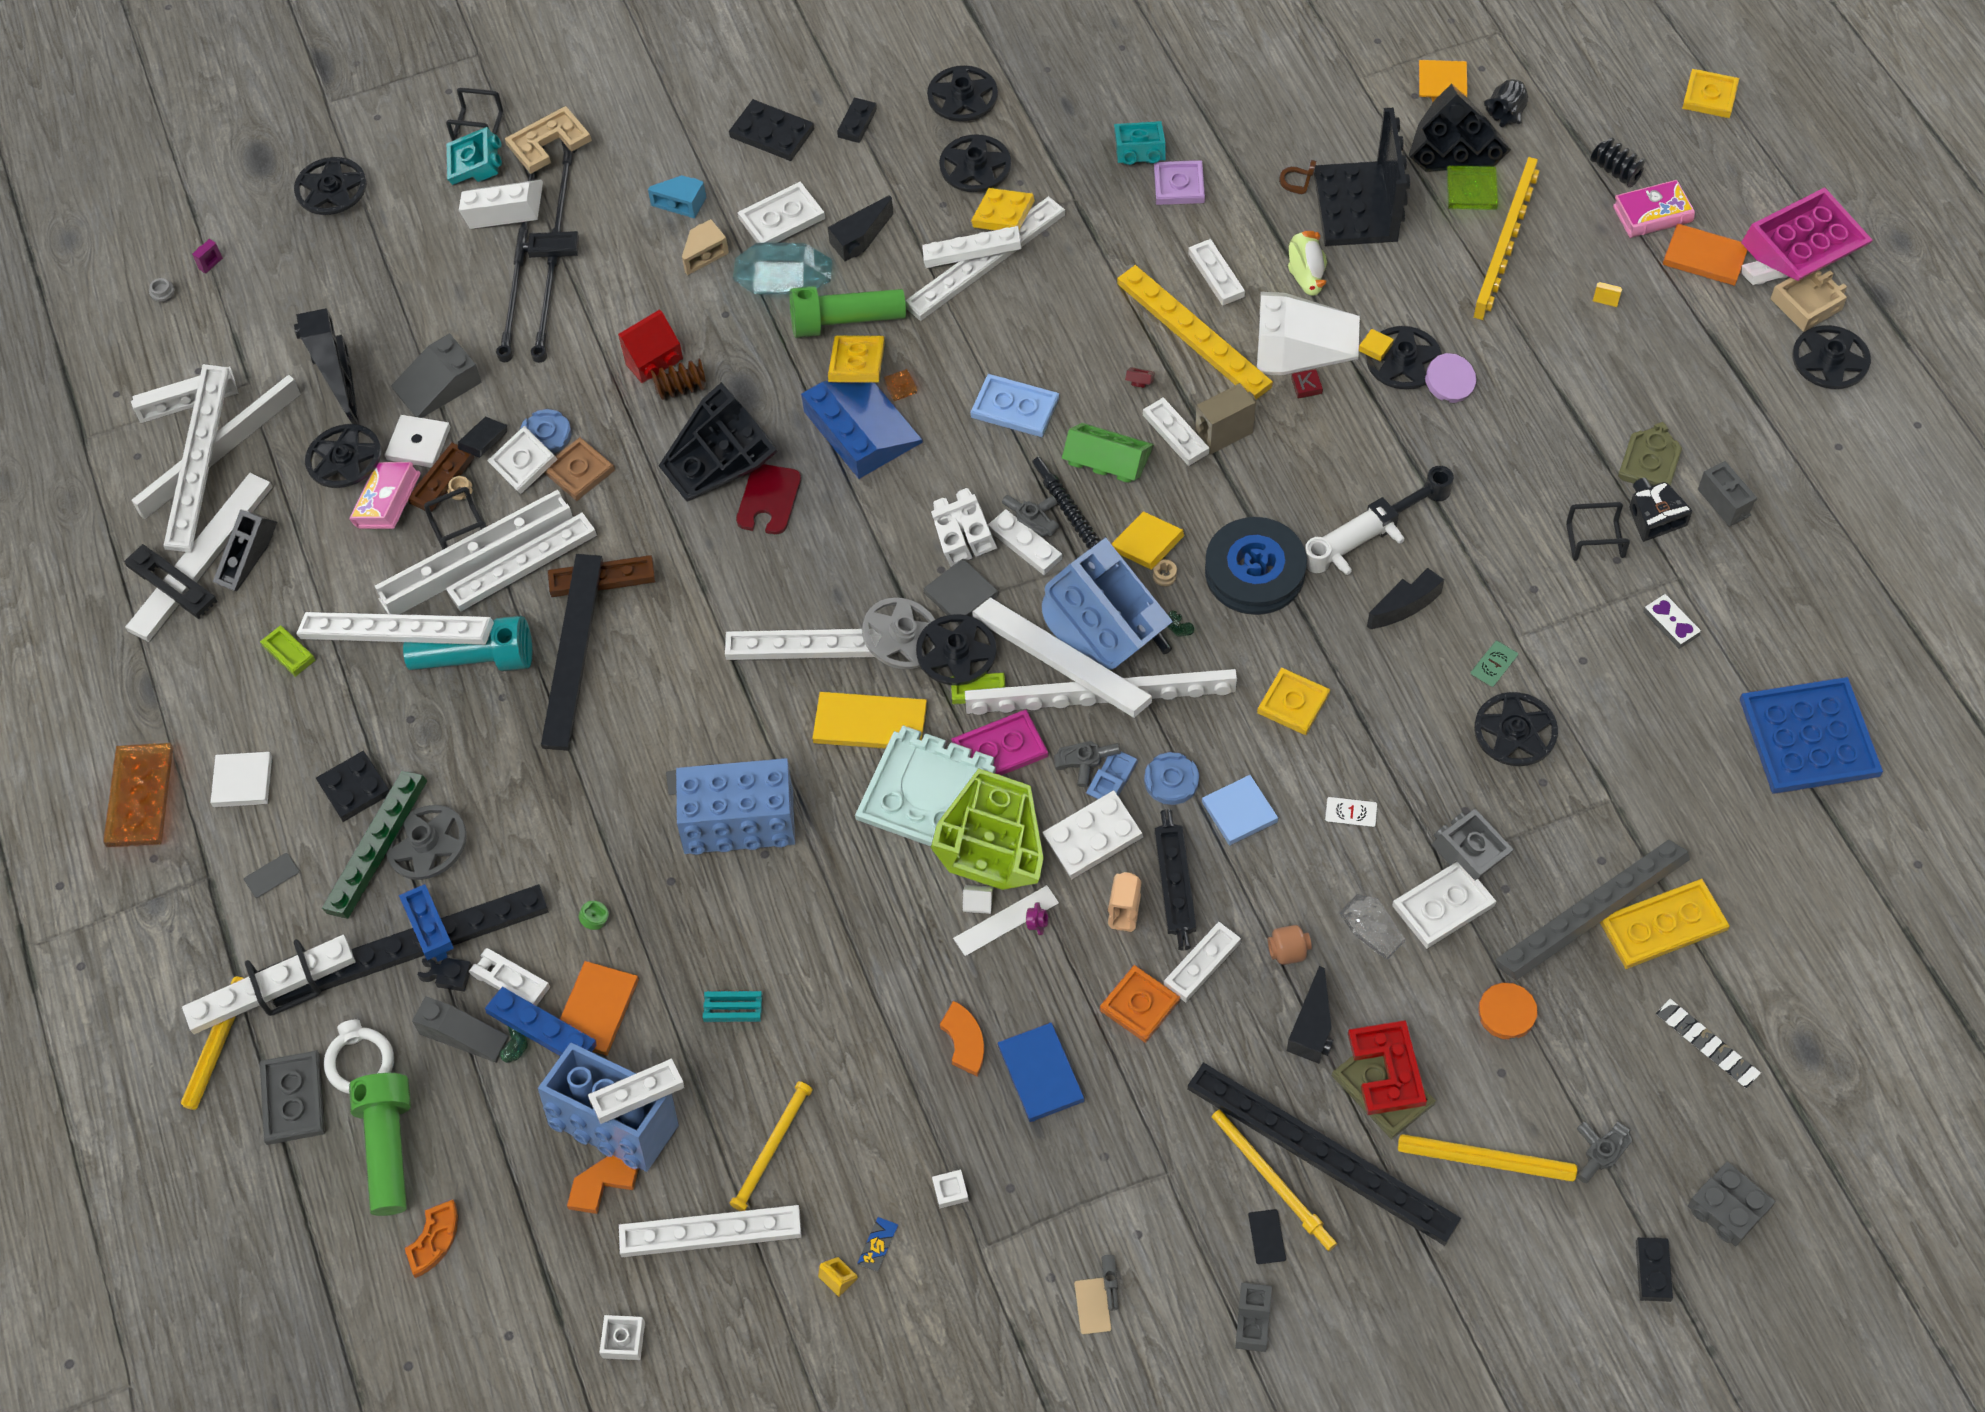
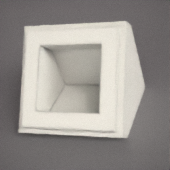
M965 885L963 890V912L991 914L993 887Z

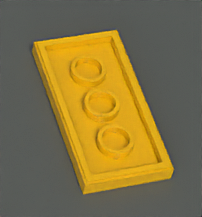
M819 692L812 738L813 743L886 749L893 732L899 733L903 725L921 731L919 740L922 741L927 700Z
M1703 879L1617 910L1600 922L1625 969L1728 931L1730 927Z

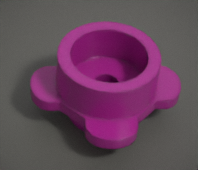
M1036 902L1034 908L1027 909L1026 925L1028 930H1037L1038 935H1043V927L1048 925V913L1040 907L1039 902Z

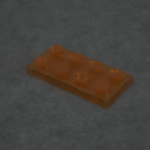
M171 743L116 746L103 840L106 847L162 844L173 755Z

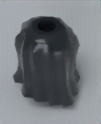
M1514 79L1506 80L1495 88L1489 99L1484 101V106H1486L1489 115L1495 121L1501 119L1500 127H1504L1506 124L1522 123L1521 114L1528 102V94L1524 83Z

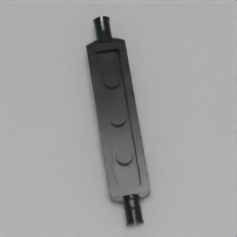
M1164 809L1160 812L1162 825L1155 828L1154 834L1168 934L1177 935L1178 949L1183 951L1184 945L1185 950L1191 948L1188 934L1196 932L1194 906L1183 826L1173 824L1172 810L1167 809L1166 818V810Z

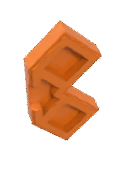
M613 1155L612 1157L607 1156L574 1178L567 1203L568 1209L598 1214L604 1186L634 1190L639 1168L632 1169L622 1159Z

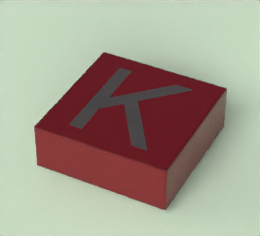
M1316 369L1292 373L1291 380L1297 398L1322 394L1323 387Z

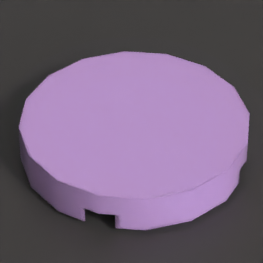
M1445 353L1439 355L1427 367L1425 381L1429 391L1442 401L1443 399L1450 403L1463 401L1472 393L1475 387L1476 374L1472 365L1465 358L1457 354Z

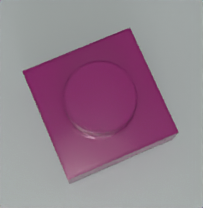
M208 239L192 253L198 269L205 274L223 259L217 244L211 239Z

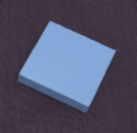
M1251 775L1202 798L1204 807L1229 846L1278 822L1277 815Z

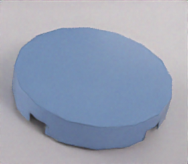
M545 409L532 413V417L528 420L526 418L521 425V428L525 426L552 454L562 450L569 443L572 435L568 419L556 410Z
M1168 752L1160 754L1145 769L1144 784L1147 792L1154 800L1163 804L1176 805L1184 803L1192 798L1198 789L1199 772L1197 766L1193 761L1191 762L1186 759V756L1180 753Z

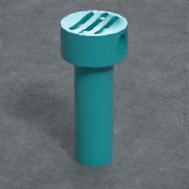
M523 616L494 619L486 645L404 642L403 656L408 670L495 662L500 671L528 669L531 666L533 654L528 622Z

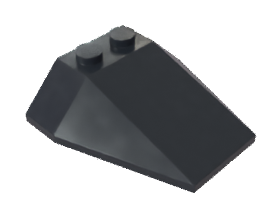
M721 382L700 401L658 466L688 502L760 468L778 450L750 413Z

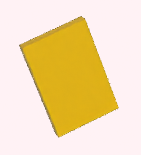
M836 335L829 365L828 382H879L885 344L884 336Z

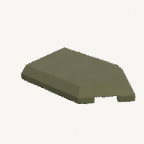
M1664 422L1655 424L1653 428L1643 432L1640 430L1631 434L1618 474L1622 481L1634 484L1640 478H1647L1651 486L1666 482L1671 486L1682 447L1678 441L1672 438Z

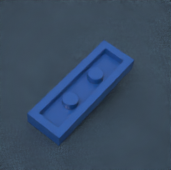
M421 885L399 895L426 959L429 960L436 957L437 962L447 958L446 952L454 948L426 885Z

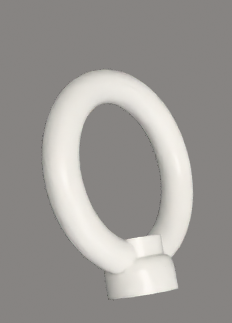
M356 1019L348 1020L338 1025L339 1036L331 1042L324 1058L325 1074L335 1088L349 1094L350 1082L344 1080L339 1075L336 1069V1058L343 1046L358 1043L362 1039L375 1043L382 1053V1065L378 1073H391L394 1064V1052L390 1042L384 1035L373 1029L362 1028L360 1020Z

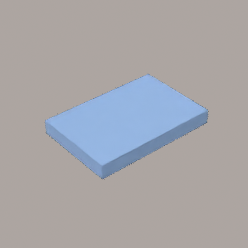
M988 374L971 410V418L1043 437L1059 400V393Z

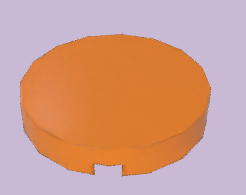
M1499 983L1491 986L1483 993L1479 1002L1478 1013L1482 1026L1491 1035L1500 1039L1510 1040V1038L1523 1037L1532 1030L1537 1018V1004L1533 996L1525 988L1514 983Z

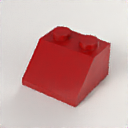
M660 309L618 334L625 364L641 383L652 379L651 370L657 376L659 368L666 370L670 365L674 366L683 359L680 342Z

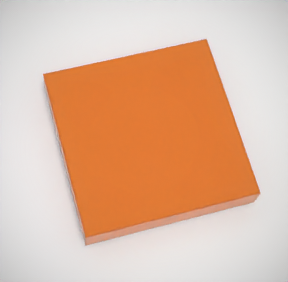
M1133 965L1100 1005L1099 1011L1146 1043L1180 1002V996Z

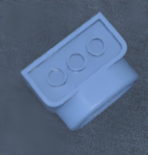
M1106 537L1069 564L1045 586L1042 614L1049 629L1056 638L1107 669L1116 668L1173 622Z

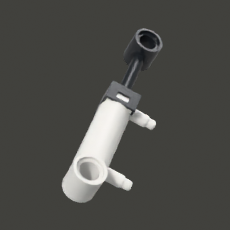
M1445 466L1432 467L1428 472L1424 487L1391 506L1381 497L1369 504L1366 512L1323 537L1311 538L1305 547L1307 557L1306 569L1313 573H1322L1333 562L1340 571L1348 575L1352 569L1342 556L1373 537L1379 535L1382 538L1389 534L1393 540L1401 544L1404 541V537L1397 528L1399 513L1426 497L1436 502L1446 500L1451 494L1454 480L1453 472Z

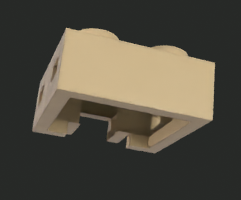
M1818 270L1799 281L1790 277L1774 287L1771 300L1803 332L1838 313L1844 307L1847 299L1844 293L1847 286L1844 283L1838 286L1832 280L1833 273L1831 271L1821 275L1822 272Z

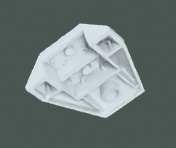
M1261 292L1257 368L1266 375H1286L1358 359L1360 316L1288 293Z

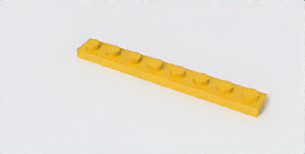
M1531 157L1527 159L1477 299L1473 318L1483 320L1486 311L1491 312L1495 300L1492 294L1493 292L1498 293L1502 278H1498L1499 274L1504 275L1508 260L1505 257L1506 255L1511 256L1515 242L1511 241L1512 237L1517 238L1521 224L1518 223V220H1523L1526 214L1527 205H1524L1525 201L1530 202L1534 189L1531 187V184H1536L1540 170L1536 169L1538 159Z
M1134 265L1117 278V284L1234 385L1241 383L1247 392L1253 394L1255 400L1272 388L1273 381L1138 266Z

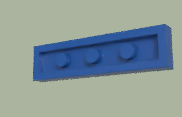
M504 987L500 988L485 1007L486 1014L559 1056L563 1054L570 1043L576 1044L590 1052L597 1046L595 1039Z

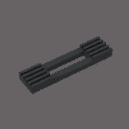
M144 544L124 561L129 569L175 600L197 619L201 618V614H205V610H209V606L212 608L213 603L216 604L218 602L213 594ZM160 567L190 590L182 595L153 574L154 568Z

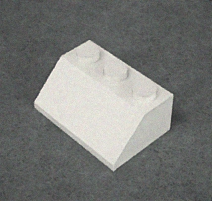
M534 180L463 191L461 193L459 212L470 229L538 220L543 182L542 180Z

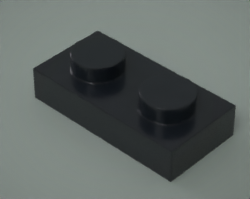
M854 97L837 130L838 138L860 143L877 110L876 103Z
M1638 1237L1636 1240L1640 1301L1671 1302L1673 1290L1669 1240L1667 1238Z

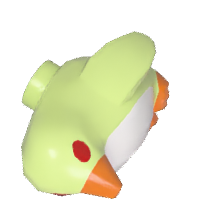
M1304 231L1294 235L1290 241V262L1288 268L1304 292L1314 296L1319 294L1322 287L1326 284V280H1322V276L1327 265V259L1319 244L1320 234L1314 231Z

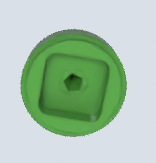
M598 901L586 902L579 912L581 924L591 930L601 929L609 916L606 906Z

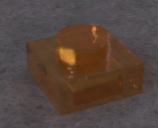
M907 369L884 377V383L893 401L917 393V387Z

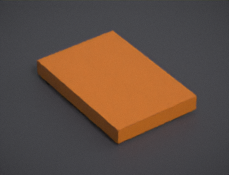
M1677 223L1662 265L1735 286L1748 250L1740 241Z
M584 961L560 1020L595 1039L597 1046L592 1052L608 1056L638 984V976Z

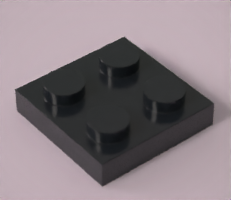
M364 750L316 777L318 784L342 822L383 800L389 793L388 787Z

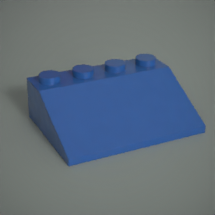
M824 381L801 393L804 413L858 479L923 443L920 436L875 382Z

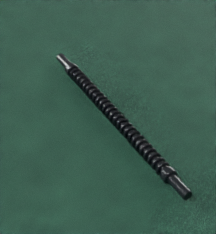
M1036 457L1032 463L1044 479L1043 484L1045 488L1055 497L1057 505L1064 511V515L1068 516L1067 519L1075 527V531L1079 532L1078 535L1082 538L1083 543H1086V548L1091 549L1100 542V538L1096 537L1097 534L1093 531L1092 526H1089L1085 516L1081 515L1082 512L1078 510L1074 500L1070 499V494H1067V490L1063 488L1064 486L1060 483L1057 475L1050 472L1041 457ZM1161 632L1152 638L1163 654H1168L1172 650Z

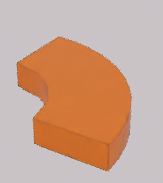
M953 1001L940 1023V1028L949 1034L954 1043L955 1051L951 1062L952 1065L978 1077L984 1059L982 1032L972 1014L962 1005Z
M454 1200L425 1210L426 1222L423 1232L414 1243L405 1248L410 1268L415 1278L434 1268L450 1249L458 1225V1213Z

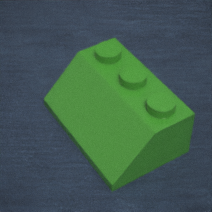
M1080 423L1069 429L1062 459L1068 460V464L1078 468H1083V465L1093 468L1092 471L1101 475L1111 473L1117 475V479L1120 481L1131 482L1141 476L1154 444Z

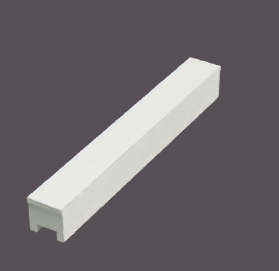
M556 490L375 585L379 595L378 599L387 614L399 615L573 518L571 509L562 499L560 492Z

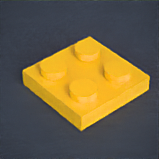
M988 188L971 220L972 226L989 230H1000L1018 226L1020 230L1035 201L1034 195L1032 193Z

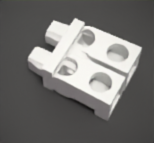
M968 488L958 491L956 494L958 501L951 504L948 503L946 498L934 501V510L931 511L944 555L951 567L961 559L966 561L972 559L963 534L964 532L975 557L997 549L975 494L972 495Z

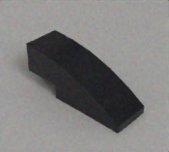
M1429 568L1412 584L1402 578L1369 612L1367 627L1372 630L1388 626L1416 614L1442 593L1444 579Z

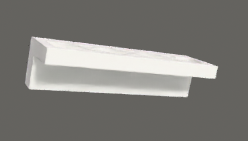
M228 367L230 372L224 398L238 394L231 367ZM200 376L132 396V407L140 423L194 407Z

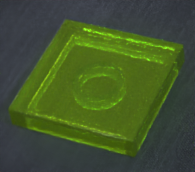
M1447 166L1448 209L1497 210L1496 167Z

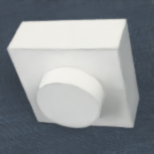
M961 1170L932 1177L939 1208L969 1201Z

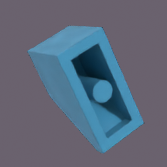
M682 175L650 186L648 189L651 206L691 218L696 217L707 198L703 181Z

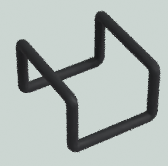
M458 88L457 94L461 104L458 120L449 119L446 121L451 140H456L461 125L488 127L489 129L486 123L462 121L466 111V104L462 93L495 96L499 112L492 133L497 134L503 115L499 93L491 90Z
M462 487L424 504L429 522L443 550L448 547L446 541L480 527L482 530L487 527L486 523L482 521L467 487ZM464 492L477 523L442 537L431 513L430 506Z
M1621 502L1574 504L1570 507L1566 526L1574 561L1578 560L1582 546L1618 544L1620 557H1626L1630 540L1621 536L1619 517L1623 508ZM1617 507L1613 519L1617 539L1583 540L1575 545L1572 529L1575 509Z
M295 939L293 943L307 982L314 992L271 1010L263 1000L255 977L256 973L269 967L257 971L249 960L245 961L257 1001L269 1016L315 998L321 993V990L311 976L303 954L306 950L298 939Z

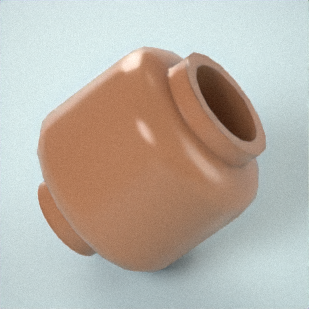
M1298 925L1276 928L1272 932V937H1268L1270 956L1272 960L1276 959L1281 965L1304 961L1307 956V950L1312 949L1309 933H1303Z

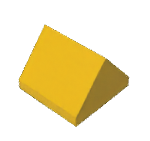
M1599 282L1596 286L1593 301L1617 307L1622 289L1618 286Z
M839 1257L825 1261L819 1266L818 1277L838 1297L858 1278Z

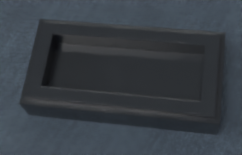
M578 231L529 233V258L578 256Z
M485 416L458 441V449L480 458L507 433V425Z

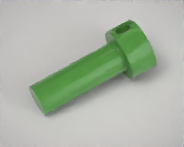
M816 286L790 288L789 292L791 323L795 338L820 336L821 326L896 320L905 319L906 317L903 289L818 296Z
M398 1073L365 1075L350 1082L349 1095L351 1114L364 1121L370 1213L375 1216L395 1215L407 1209L400 1115L411 1108L409 1079L407 1076Z

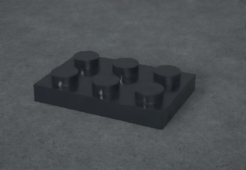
M752 99L729 130V136L755 148L792 161L813 132L814 123Z

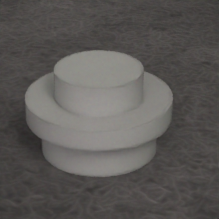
M158 278L151 282L149 294L155 301H166L173 296L174 287L166 279Z

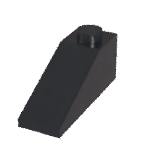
M888 195L828 227L829 243L844 261L857 257L866 251L893 215L892 197Z
M240 509L213 582L233 591H238L269 546L277 521Z
M1319 966L1287 1045V1052L1318 1064L1323 1055H1329L1334 1040L1330 1038L1332 1026L1325 968Z

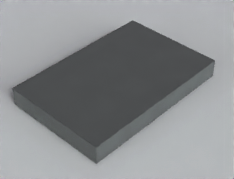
M316 1050L260 1061L263 1132L266 1145L324 1135L325 1125L319 1052Z

